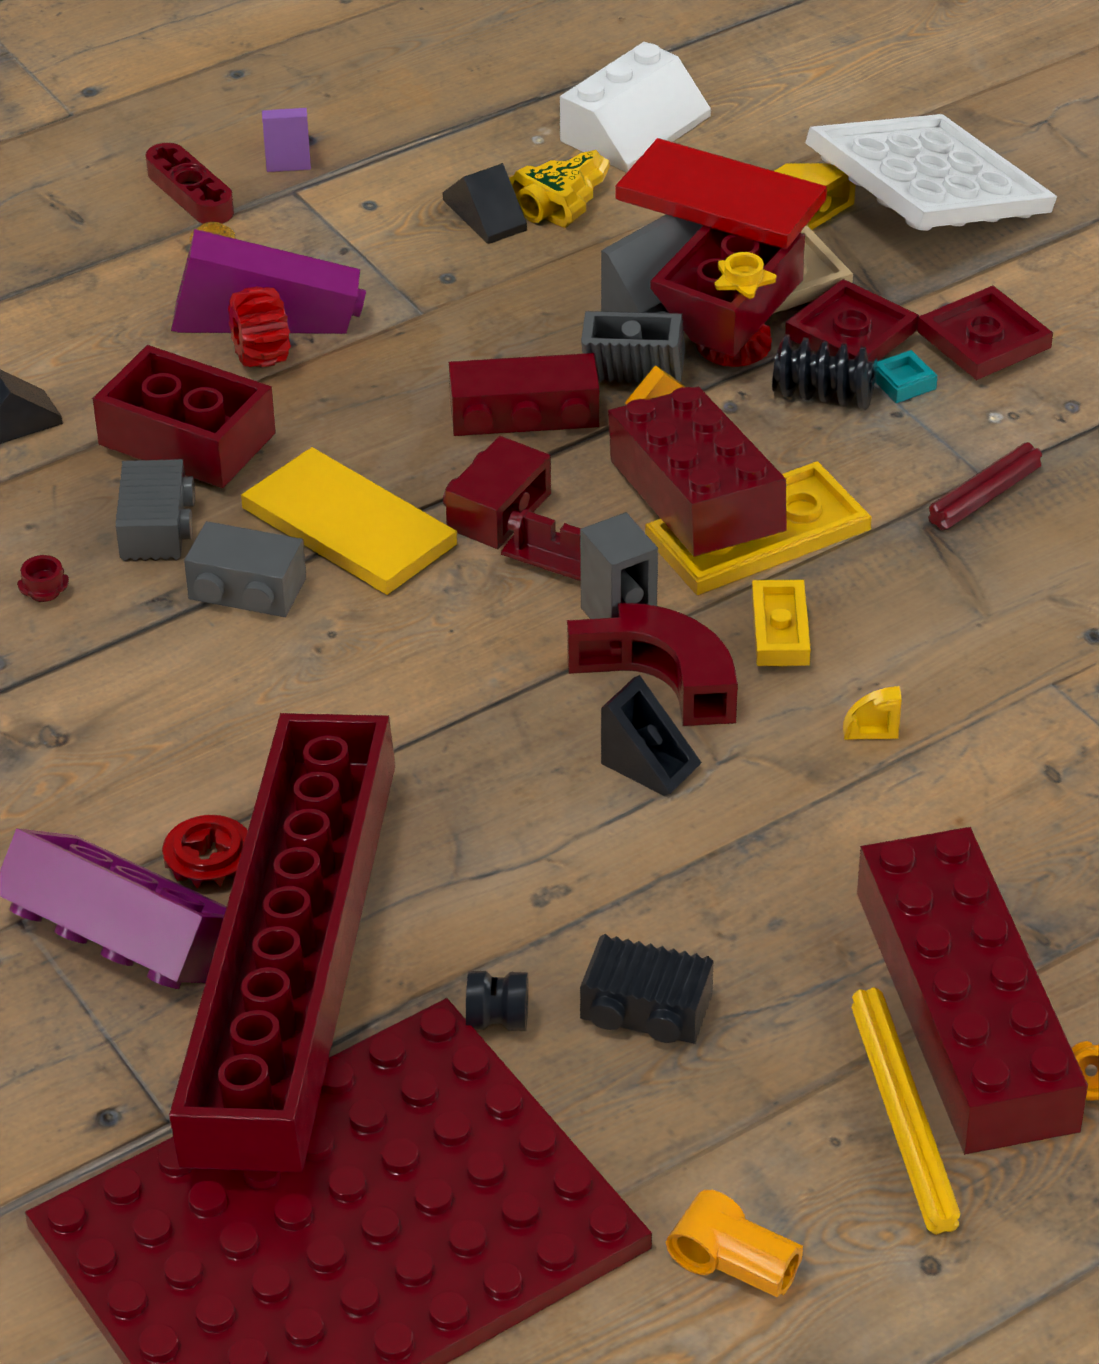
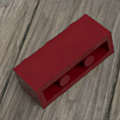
M594 353L449 362L450 405L454 436L599 427L600 389Z

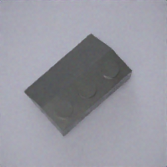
M666 214L601 250V311L669 313L650 289V281L703 225Z

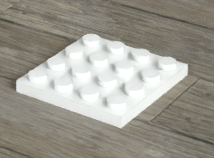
M943 114L813 126L809 128L805 142L821 155L820 157L824 162L838 167L848 175V179L852 183L867 189L877 197V201L881 205L895 210L906 219L905 222L910 227L918 230L928 231L932 227L964 226L970 222H997L1002 218H1029L1035 214L1051 213L1057 198L1051 191Z

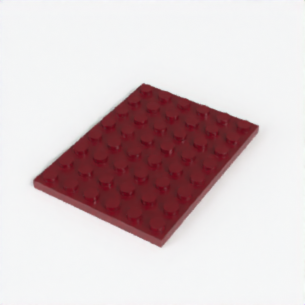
M448 998L329 1057L302 1173L179 1168L174 1138L171 1137L25 1211L29 1230L123 1364H447L652 1249V1232L472 1026L466 1025V1019Z

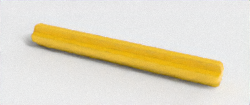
M875 987L866 991L859 989L852 996L853 1004L851 1008L926 1228L936 1235L944 1231L952 1232L959 1227L958 1219L961 1213L883 992Z

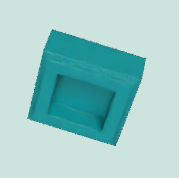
M912 350L877 362L875 383L895 403L937 389L938 375Z

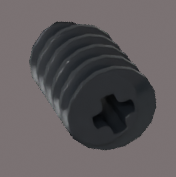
M785 334L775 357L772 391H775L780 382L782 395L791 397L799 385L801 398L810 400L818 388L820 401L827 404L832 400L837 391L839 404L846 407L851 403L856 394L858 407L866 410L870 405L874 391L877 357L874 362H869L866 347L861 346L856 357L850 359L847 344L844 343L841 344L836 355L831 356L828 341L825 340L822 341L817 352L812 353L809 338L806 337L803 338L798 349L793 350L790 335Z

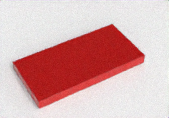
M659 138L651 144L615 185V199L783 249H788L826 201L827 186Z

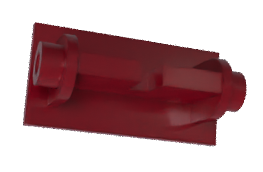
M523 509L521 512L513 511L508 520V530L513 531L514 535L501 550V555L581 581V528L564 523L559 533L556 532V522L554 519L535 514L528 509Z

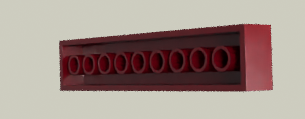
M280 713L169 1113L179 1168L303 1172L395 771L389 715Z

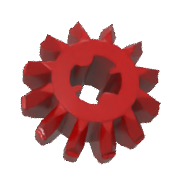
M258 286L232 293L228 306L230 320L228 323L231 329V339H233L235 353L238 355L239 361L245 367L260 368L275 366V363L286 361L291 347L289 340L290 330L287 322L288 316L284 310V302L280 299L279 293L274 287L262 288Z

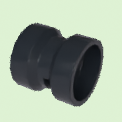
M469 970L466 986V1025L472 1026L475 1030H485L490 1024H501L508 1031H526L529 996L528 972H509L505 977H492L487 971Z

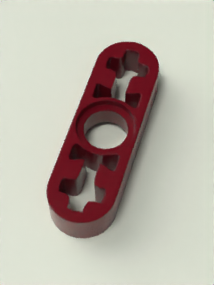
M159 143L146 151L148 177L194 219L202 224L218 225L229 221L233 217L232 190L182 146L175 143Z

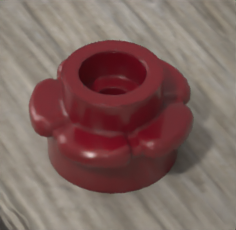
M38 555L27 559L22 564L20 569L22 579L17 582L18 589L23 595L30 596L38 602H48L58 597L60 592L66 590L69 584V577L64 574L62 564L57 558L50 555Z

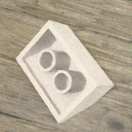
M644 41L560 96V141L582 152L597 150L601 156L610 160V165L627 173L657 138L674 142L711 116V108L679 57L659 48L655 44Z

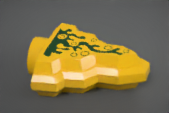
M597 150L580 153L567 161L550 160L537 167L525 166L517 170L509 179L524 217L532 223H539L546 219L553 224L566 228L586 212V203L593 198L594 187L603 182L610 168V160L601 156Z

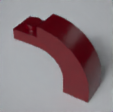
M618 603V618L567 620V663L569 674L610 671L646 673L659 678L673 689L679 700L683 726L736 723L738 682L733 659L720 638L702 623L671 609L637 603Z

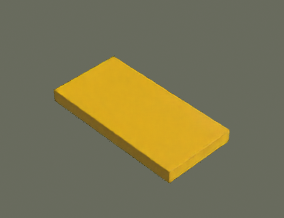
M313 447L241 494L243 509L286 535L303 539L304 546L386 595L457 545L456 530Z
M816 461L782 474L786 478L787 531L693 557L662 519L645 524V534L658 547L659 554L696 595H700L871 530L872 517Z

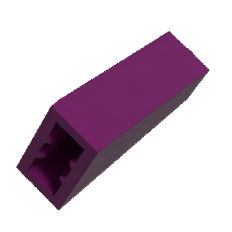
M194 229L175 304L171 331L179 333H231L228 323L230 321L228 306L232 293L258 286L262 288L274 287L279 293L280 299L284 302L285 313L288 316L287 322L290 333L346 334L351 316L360 317L366 290L358 288L360 269Z

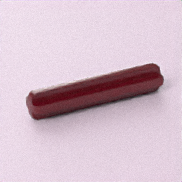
M1026 442L933 502L929 506L930 515L928 519L930 523L936 524L940 530L949 529L1040 468L1041 450L1034 448L1030 442Z

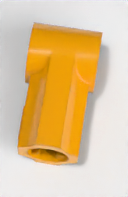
M703 1190L697 1194L666 1240L667 1251L686 1270L698 1275H709L715 1269H718L775 1297H778L780 1294L785 1295L794 1281L803 1256V1245L746 1220L742 1209L733 1199L715 1190Z

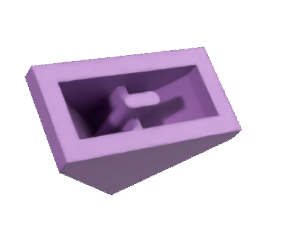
M307 108L262 110L267 172L311 170Z

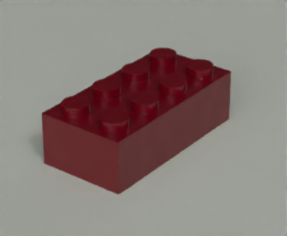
M699 386L681 387L667 395L651 399L632 400L625 406L608 410L611 462L693 557L787 531L786 478Z

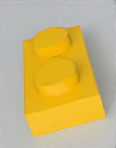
M752 580L751 597L756 666H810L811 649L804 580Z

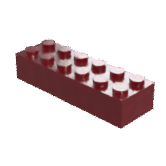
M971 827L860 846L858 898L964 1155L1080 1133L1088 1089L1087 1081Z

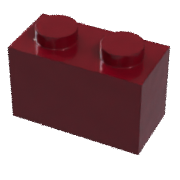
M499 436L485 451H481L476 455L472 464L458 478L452 479L447 485L443 495V504L446 506L447 526L456 530L460 535L499 549L514 533L508 530V520L513 511L521 512L523 509L534 512L550 496L551 455Z

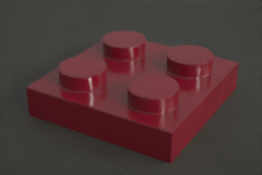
M842 279L787 320L785 334L790 335V340L801 344L804 337L809 338L811 351L817 352L823 340L828 341L831 356L836 355L842 343L847 344L850 359H854L860 347L863 346L866 347L868 361L874 362L877 357L878 362L917 331L919 315Z
M993 285L918 317L917 332L975 380H979L1052 347L1053 332Z

